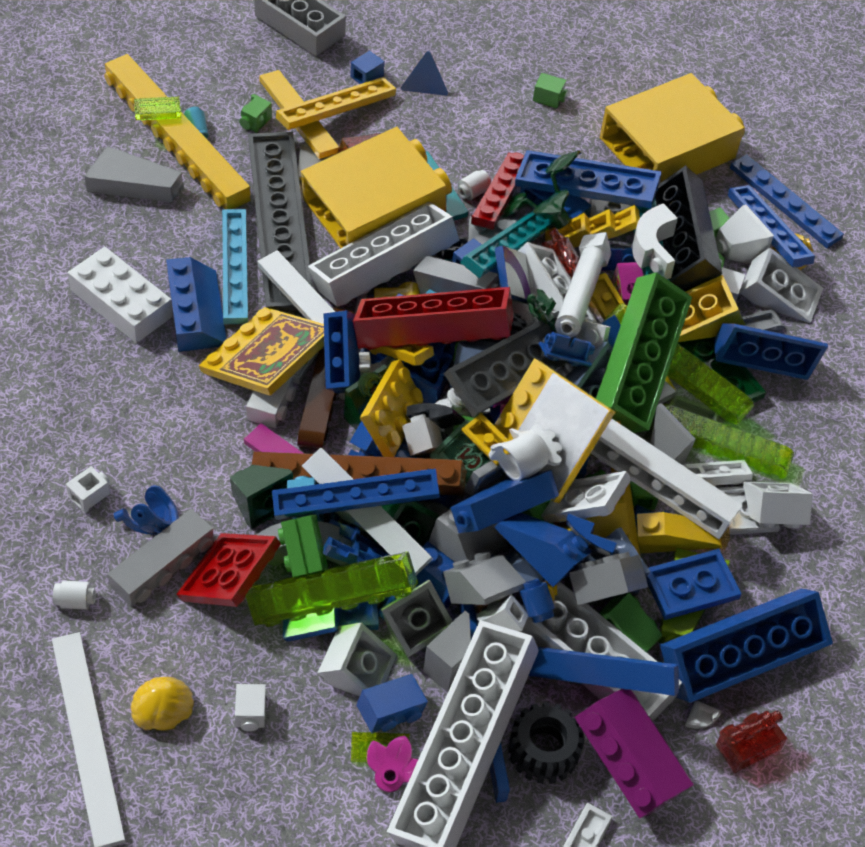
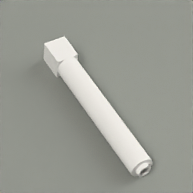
M607 232L584 235L579 246L581 256L555 323V328L559 334L574 337L580 332L601 269L608 265L611 256Z

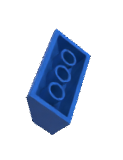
M192 257L166 259L178 352L220 347L227 338L225 325L223 324V312L216 270Z
M723 323L714 339L715 356L718 362L805 380L810 378L828 348V343L738 324Z

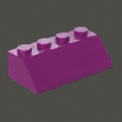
M620 689L595 702L574 717L639 819L648 817L694 786L685 769L632 690Z

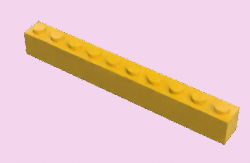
M129 54L105 63L106 73L104 78L109 86L113 85L116 88L118 96L121 99L125 98L131 111H136L139 114L144 125L148 124L151 127L152 133L156 138L160 137L165 148L175 154L180 165L184 164L188 168L190 176L193 179L197 178L204 192H209L213 196L214 202L218 207L222 206L225 210L235 209L251 201L249 184Z

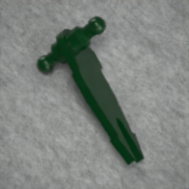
M536 289L538 297L535 294L527 296L529 311L538 321L548 324L551 331L557 332L554 315L551 313L556 302L552 297L549 299L543 290Z

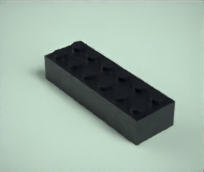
M685 165L659 184L655 196L657 206L665 204L678 218L674 235L664 239L663 246L675 260L669 281L684 292L723 274L703 180Z

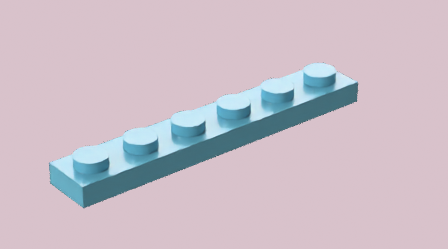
M246 209L222 210L223 324H245L248 322Z

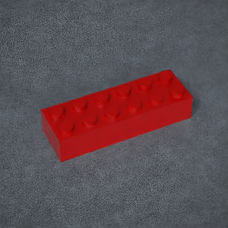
M510 287L361 299L353 320L358 348L374 350L384 346L399 348L410 344L425 346L435 342L450 344L461 340L476 342L480 339L491 338L493 340H501L505 337H510L514 316Z

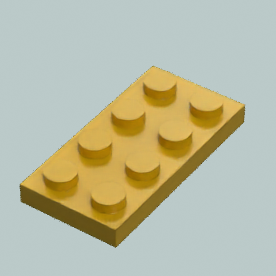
M400 359L391 362L360 416L361 421L383 457H394L405 437L402 425L411 422L407 416V406L422 404L424 401L422 392L416 387L411 379L409 370L404 367Z

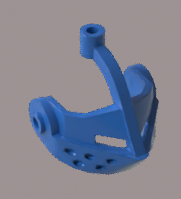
M157 485L150 486L146 490L145 501L147 505L140 503L132 508V519L125 508L113 514L117 522L123 521L130 529L151 535H158L179 518L174 502L163 488Z

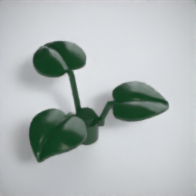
M578 150L564 154L547 167L545 172L551 174L555 194L538 206L526 198V193L516 194L511 197L500 219L513 214L523 204H529L534 208L533 212L535 215H543L545 220L549 219L556 230L566 226L571 221L570 216L564 209L566 206L564 203L569 196V191H559L556 175L558 172L565 170L578 154H581V151Z

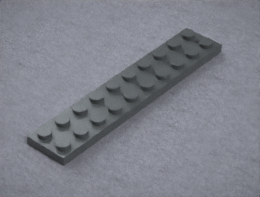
M293 131L248 134L260 258L262 259L278 250L313 287L312 277L308 268L310 262ZM262 271L266 308L280 312L299 311Z

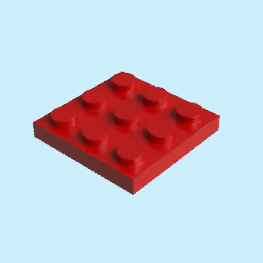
M221 533L176 595L184 602L238 607L245 599L247 592L254 582L259 579L261 572L268 562L275 556V552L281 545L280 541L276 536Z

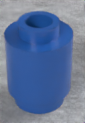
M539 579L524 583L525 589L520 590V594L528 617H532L533 623L542 622L554 617L553 609H555L547 583H540Z

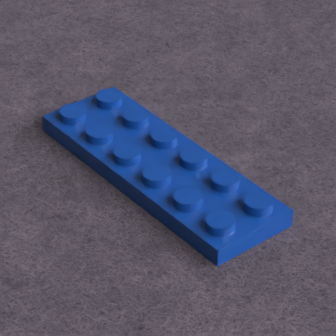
M527 150L516 175L515 186L555 193L551 174H547L545 171L561 155ZM575 158L565 170L558 172L556 175L559 191L568 190L571 196L652 208L661 180V171Z

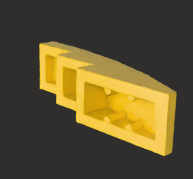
M633 205L616 214L608 209L591 218L583 213L571 219L561 229L556 230L552 228L546 231V248L561 250L579 247L584 235L607 232L608 239L630 232L637 227L640 219L639 209Z

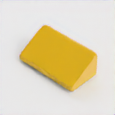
M482 413L461 429L488 458L492 445L509 441ZM503 449L504 453L510 454L507 450ZM491 460L496 466L500 465L498 461Z

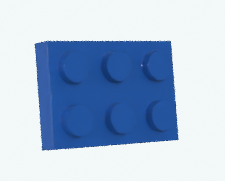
M719 549L648 568L650 573L646 581L664 620L739 600L742 595Z

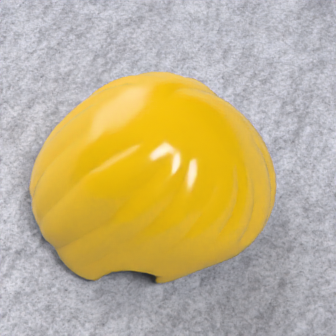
M162 676L146 681L133 695L131 716L134 723L144 730L166 731L174 729L177 724L188 719L192 714L194 706L192 691L183 681L174 677Z

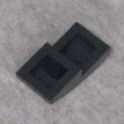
M432 403L407 406V416L409 418L425 414L427 418L441 429L465 423V418L448 406Z

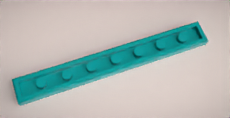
M532 211L465 255L460 263L478 278H481L497 266L495 247L503 245L518 251L527 242L531 243L551 229L553 225L549 219L545 220L543 215H535Z

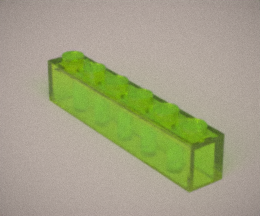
M409 551L256 585L247 592L246 600L254 625L265 624V627H271L281 623V620L289 618L291 621L302 620L307 617V614L326 615L339 607H342L343 610H349L357 607L358 603L368 601L369 604H376L384 601L385 597L395 596L396 599L404 598L411 594L418 581Z

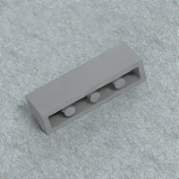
M190 509L107 574L109 586L131 607L137 602H144L148 599L152 590L159 585L164 586L167 584L172 574L179 569L187 568L197 554L200 552L205 553L210 549L214 542L213 528L196 512Z

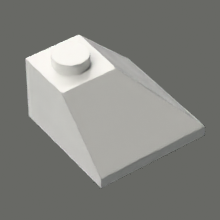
M743 205L718 230L716 237L717 250L719 253H723L729 260L751 265L755 257L770 248L774 235L747 205Z

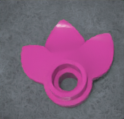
M406 736L395 738L387 747L377 741H372L368 747L367 764L375 772L376 785L384 792H395L400 789L403 783L409 782L418 762V759L411 758L412 748ZM385 773H393L395 779L387 781L384 777Z

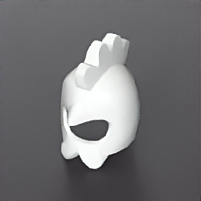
M535 424L530 430L522 432L513 428L509 429L513 440L492 445L490 447L491 451L488 454L491 460L499 462L508 477L514 481H521L537 474L547 464L552 466L560 465L562 458L558 454L562 451V445L558 442H553L555 439L553 431L548 430L544 432L540 424ZM503 449L507 450L510 454L504 453Z

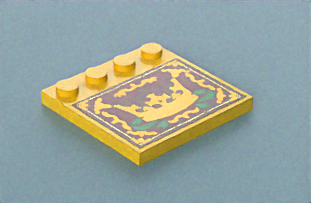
M264 307L247 323L243 324L236 333L226 339L218 349L209 354L198 366L201 372L206 375L271 396L324 347V324Z

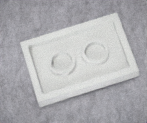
M627 471L575 479L560 504L551 500L541 516L548 523L567 521L568 514L582 519L594 516H607L613 512L618 500L625 493L631 477Z

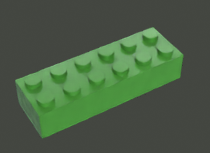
M657 272L636 279L596 397L597 400L615 411L612 417L613 420L621 421V425L633 433L649 431L692 300L689 294Z

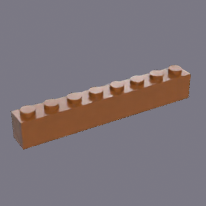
M253 452L252 465L290 469L293 472V480L299 476L313 478L302 467L313 454ZM329 455L353 479L436 468L439 495L464 496L467 470L462 460Z

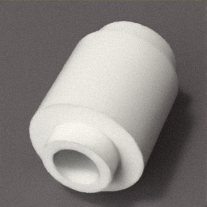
M484 170L474 171L458 181V194L461 198L471 201L487 191L491 184V178Z
M62 581V583H55L53 604L60 606L61 609L88 610L89 605L95 603L96 589L91 587L90 582Z

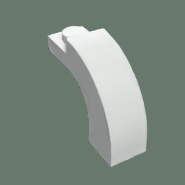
M665 204L648 210L639 219L632 252L635 261L641 269L650 266L654 273L657 272L664 278L669 279L672 275L675 260L660 245L659 241L674 235L678 218Z

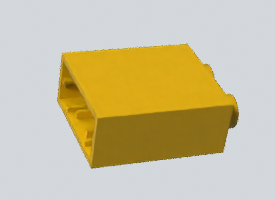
M689 73L606 106L600 139L625 166L661 171V183L685 165L697 175L735 159L741 139L745 133V127L737 114L730 113L719 102L716 93L711 87L704 86L692 73Z
M397 126L301 170L304 201L340 249L427 202H431L446 212V195L452 192L451 182L445 171L441 168L433 170L427 163V155L420 141L417 139L409 141Z

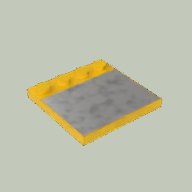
M534 358L494 426L509 441L513 440L509 431L511 428L522 432L530 430L535 424H540L544 432L551 430L555 433L553 442H558L562 445V451L558 454L562 458L561 464L556 466L547 464L541 471H552L559 496L551 500L560 504L614 416L615 411L540 360Z

